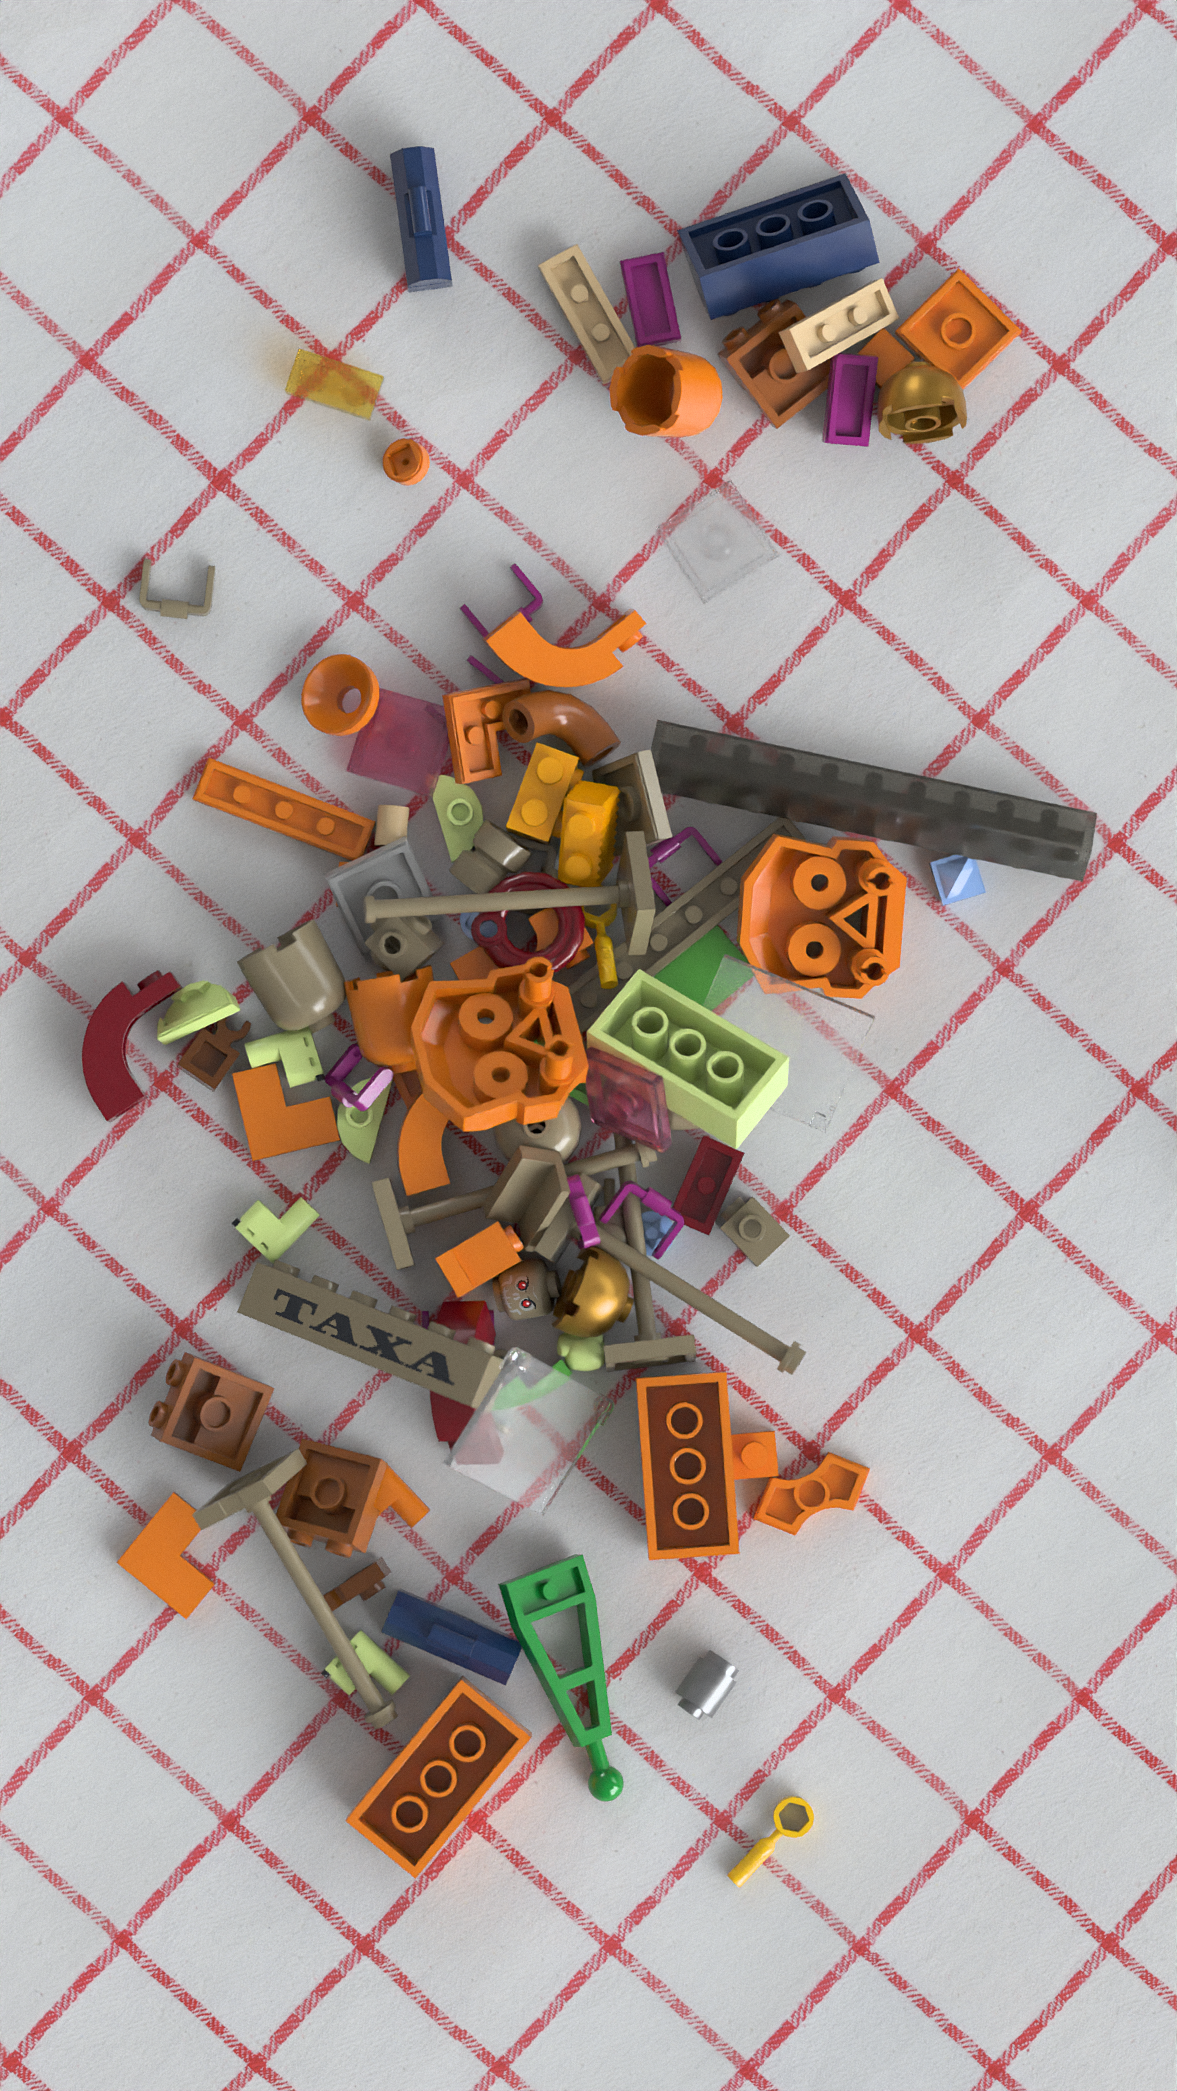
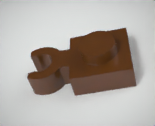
M227 1016L216 1022V1033L214 1035L203 1028L177 1064V1068L214 1092L240 1055L230 1045L243 1040L247 1036L251 1027L249 1021L246 1020L240 1030L231 1031L225 1024V1020L229 1017Z
M381 1557L324 1594L323 1597L332 1612L357 1595L364 1602L386 1587L382 1579L388 1576L391 1570Z

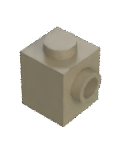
M739 1196L720 1214L726 1222L719 1228L755 1267H758L790 1237L754 1197H751L745 1203Z

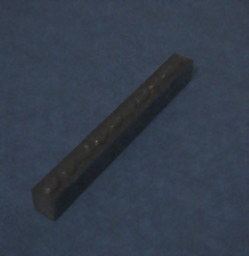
M657 720L651 753L661 793L672 794L710 804L747 810L752 813L771 815L795 822H804L842 832H851L879 838L884 841L903 843L927 850H936L974 860H983L1011 866L1016 869H1025L1083 882L1092 853L1097 813L662 720Z

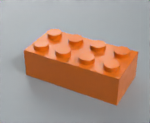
M727 1372L636 1377L648 1559L661 1560L739 1554Z
M462 1675L356 1804L345 1821L416 1879L532 1738V1732Z

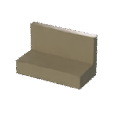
M519 1145L483 1203L486 1219L518 1223L525 1251H534L570 1193L560 1152Z

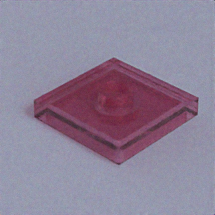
M379 688L377 708L369 722L358 731L346 771L353 775L433 797L449 746L444 706Z
M590 1046L585 1051L589 1064L585 1084L591 1122L663 1154L672 1145L663 1076Z

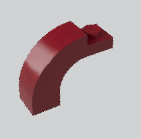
M157 970L137 984L141 991L133 995L128 985L122 981L98 1004L87 1025L82 1047L83 1074L92 1099L108 1122L114 1121L148 1098L128 1066L126 1044L132 1027L144 1014L183 988L175 975L170 971L162 975L160 970Z
M485 1300L448 1301L442 1303L435 1323L455 1330L456 1333L453 1340L467 1345L469 1338L473 1337L493 1345L496 1331ZM429 1390L432 1417L438 1441L448 1442L454 1463L497 1462L501 1448L489 1411L479 1410Z

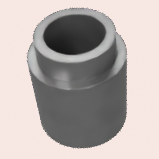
M709 1650L704 1659L701 1657L697 1659L675 1691V1693L682 1697L677 1705L698 1720L701 1719L704 1713L712 1718L735 1686L736 1682L733 1679L739 1670Z

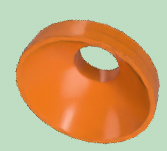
M347 654L331 655L313 667L303 684L301 705L304 715L315 729L326 734L345 736L355 733L363 728L374 715L379 700V684L372 669L362 660ZM358 689L361 694L360 705L355 711L346 713L342 706L343 698L350 690Z

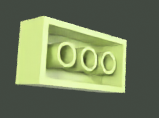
M640 969L637 970L587 1031V1060L735 1149L740 1146L788 1084V1056Z

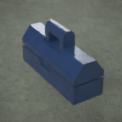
M424 146L402 148L391 153L390 159L408 292L453 287L434 148Z
M399 1589L381 1633L505 1686L522 1649L517 1638L403 1589Z

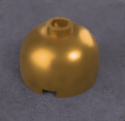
M912 362L906 365L904 369L893 374L883 384L878 396V430L885 438L890 440L891 432L903 435V443L907 444L932 443L953 436L954 426L960 423L963 429L967 424L966 401L963 389L956 379L943 369L931 366L927 362Z
M590 1246L583 1248L576 1257L584 1261L580 1269L576 1271L569 1269L561 1287L562 1296L557 1297L553 1310V1316L559 1319L552 1323V1327L585 1338L598 1337L608 1332L616 1321L624 1323L634 1303V1298L628 1296L630 1282L624 1266L607 1252Z

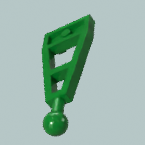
M574 1554L498 1585L511 1628L573 1747L585 1746L592 1768L588 1779V1789L591 1795L599 1801L609 1802L621 1794L624 1780L621 1773L609 1765L602 1742L603 1738L612 1735L596 1597L583 1554ZM576 1605L584 1666L558 1676L531 1623ZM586 1683L591 1725L584 1728L566 1691Z

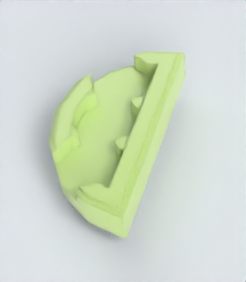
M446 775L426 776L451 862L453 863L463 850H472L474 847V835L483 824L482 806L475 792L466 784L455 783V778Z
M203 980L188 984L172 996L171 999L174 1002L167 1010L164 1020L161 1017L159 1018L157 1039L164 1045H167L240 1011L241 1009L236 997L221 985L211 984L208 981Z
M371 1078L358 1082L352 1089L359 1093ZM393 1078L367 1110L361 1112L354 1106L346 1107L342 1103L338 1108L337 1129L342 1144L354 1157L370 1164Z

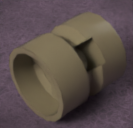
M486 819L474 835L473 844L476 849L474 851L463 850L449 871L475 893L484 894L488 893L506 878L508 873H517L519 870H522L533 853L522 843L512 838L513 836Z

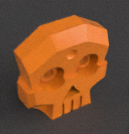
M774 833L741 877L736 941L762 990L765 993L819 988L826 997L862 999L874 986L885 983L889 974L900 968L907 878L885 858L876 844L867 838L833 836L826 844ZM817 874H822L826 877V885L820 890H815L811 886V880ZM862 907L859 933L844 918ZM813 941L819 942L821 944L820 953L814 957L808 956L806 954L807 945Z
M534 957L524 965L490 970L487 979L430 981L412 1023L410 1044L423 1097L463 1132L486 1130L512 1119H516L517 1123L525 1125L557 1118L569 1093L579 1083L586 1082L589 1064L569 989L567 986L552 980L554 973L553 969H551L552 963L546 958ZM487 1017L490 1018L493 1022L489 1024H483L478 1020L480 1018ZM496 1076H504L508 1080L506 1082L499 1083L496 1082L493 1078Z

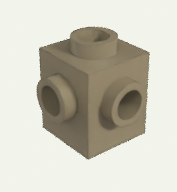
M425 915L377 918L376 922L370 925L374 933L365 942L372 950L371 957L375 963L386 971H392L395 975L399 974L401 982L415 975V970L422 968L445 944L431 930L433 927L432 923Z

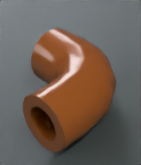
M552 690L527 693L506 703L503 708L502 719L504 726L514 740L519 743H528L543 735L556 736L572 749L575 755L579 757V761L584 768L598 763L621 744V741L604 718L591 705L572 694Z

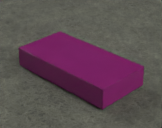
M664 252L620 260L637 347L646 345L660 346L680 342L681 334Z
M838 353L831 357L822 442L869 447L878 365L877 356Z

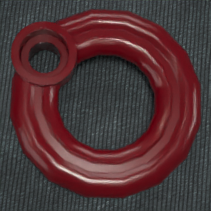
M524 871L504 878L488 893L566 889L569 887L565 882L547 873ZM581 906L552 907L558 919V932L551 944L545 949L536 952L523 951L515 947L508 939L505 917L509 910L479 912V915L474 918L471 924V935L474 942L484 949V952L500 969L524 965L534 957H543L552 963L551 969H553L554 973H557L575 958L584 940L585 916ZM487 921L495 923L498 928L497 933L490 938L484 937L480 933L481 925Z

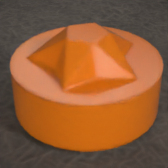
M407 438L394 441L386 449L383 456V469L386 475L391 480L405 486L420 482L427 474L430 465L427 450L421 444Z

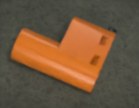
M387 1464L373 1507L380 1511L379 1517L390 1506L410 1528H413L430 1509Z

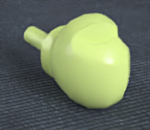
M563 1333L558 1337L557 1354L565 1357V1363L571 1370H598L605 1363L604 1336L602 1334L598 1337L585 1338Z

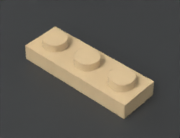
M578 244L539 264L538 269L604 385L612 380L613 371L616 366L622 367L627 358L632 355L631 350L635 346Z
M880 278L870 281L780 331L779 334L798 374L810 370L900 318L885 283Z

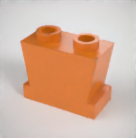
M496 1222L435 1259L457 1297L460 1298L522 1261L518 1252L522 1251L524 1246L511 1225L503 1229L501 1224Z

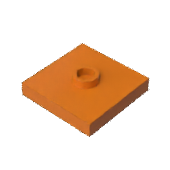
M958 268L895 331V334L923 362H927L931 366L950 373L964 390L1021 334L1022 330Z

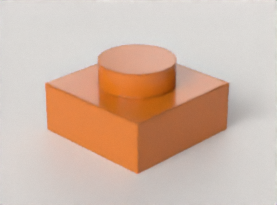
M775 1431L731 1434L734 1480L779 1476Z

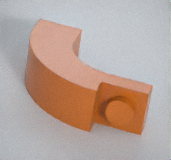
M630 608L590 642L577 647H558L544 640L522 613L515 611L482 640L502 663L525 678L548 686L577 687L603 680L621 669L623 665L612 652L619 648L623 653L636 644L643 637L639 630L647 623L636 610Z
M496 1076L493 1078L496 1082L503 1083L508 1080L504 1076ZM422 1090L407 1109L397 1139V1166L406 1196L450 1184L441 1149L443 1131L449 1119L423 1097Z

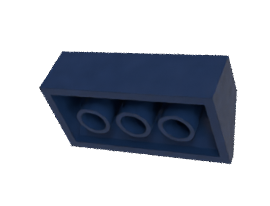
M846 173L677 230L699 296L710 320L734 315L745 308L779 299L781 296L804 288H813L825 281L848 273H857L866 267L880 263L870 220Z

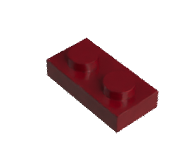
M703 1135L672 1206L681 1213L685 1226L709 1236L745 1154L744 1152Z

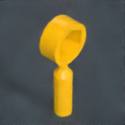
M610 904L611 909L599 917L585 912L584 906H581L585 916V926L597 931L594 947L600 985L603 989H611L618 986L612 940L605 930V927L614 922L617 916V904Z
M792 1795L784 1797L777 1803L773 1812L774 1824L776 1826L774 1832L769 1837L760 1839L749 1853L741 1859V1862L727 1875L738 1887H741L755 1870L760 1867L763 1861L774 1852L775 1843L782 1835L797 1838L809 1832L813 1825L814 1814L812 1807L805 1799ZM789 1802L804 1806L808 1816V1820L798 1831L782 1827L779 1813Z

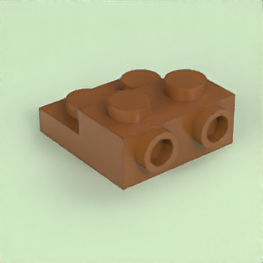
M774 299L764 305L757 313L760 320L747 331L742 326L730 332L722 340L725 348L717 354L740 387L748 392L772 427L776 429L828 389L831 358L808 371L796 373L779 332L806 318L797 303L788 299L782 303L779 299Z
M184 1352L182 1360L175 1359L167 1371L166 1384L171 1387L165 1401H157L151 1410L148 1421L149 1426L153 1427L151 1436L160 1442L241 1472L275 1388Z
M302 1438L299 1450L307 1464L286 1483L276 1512L279 1522L294 1544L311 1548L313 1540L327 1543L325 1550L341 1557L351 1558L353 1551L365 1554L380 1512L373 1505L387 1463L380 1458Z

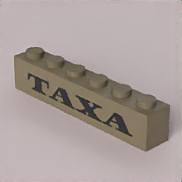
M275 1259L273 1267L259 1262L256 1263L237 1313L485 1412L488 1411L507 1363L506 1360L493 1355L495 1346L473 1337L469 1338L467 1345L453 1340L456 1333L453 1329L432 1321L428 1329L414 1324L417 1317L415 1314L395 1306H391L389 1313L383 1312L375 1308L377 1299L352 1290L350 1298L336 1293L339 1284L317 1275L313 1276L310 1283L298 1278L301 1269Z

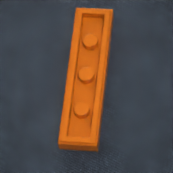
M209 757L192 798L201 804L350 861L364 855L376 821Z

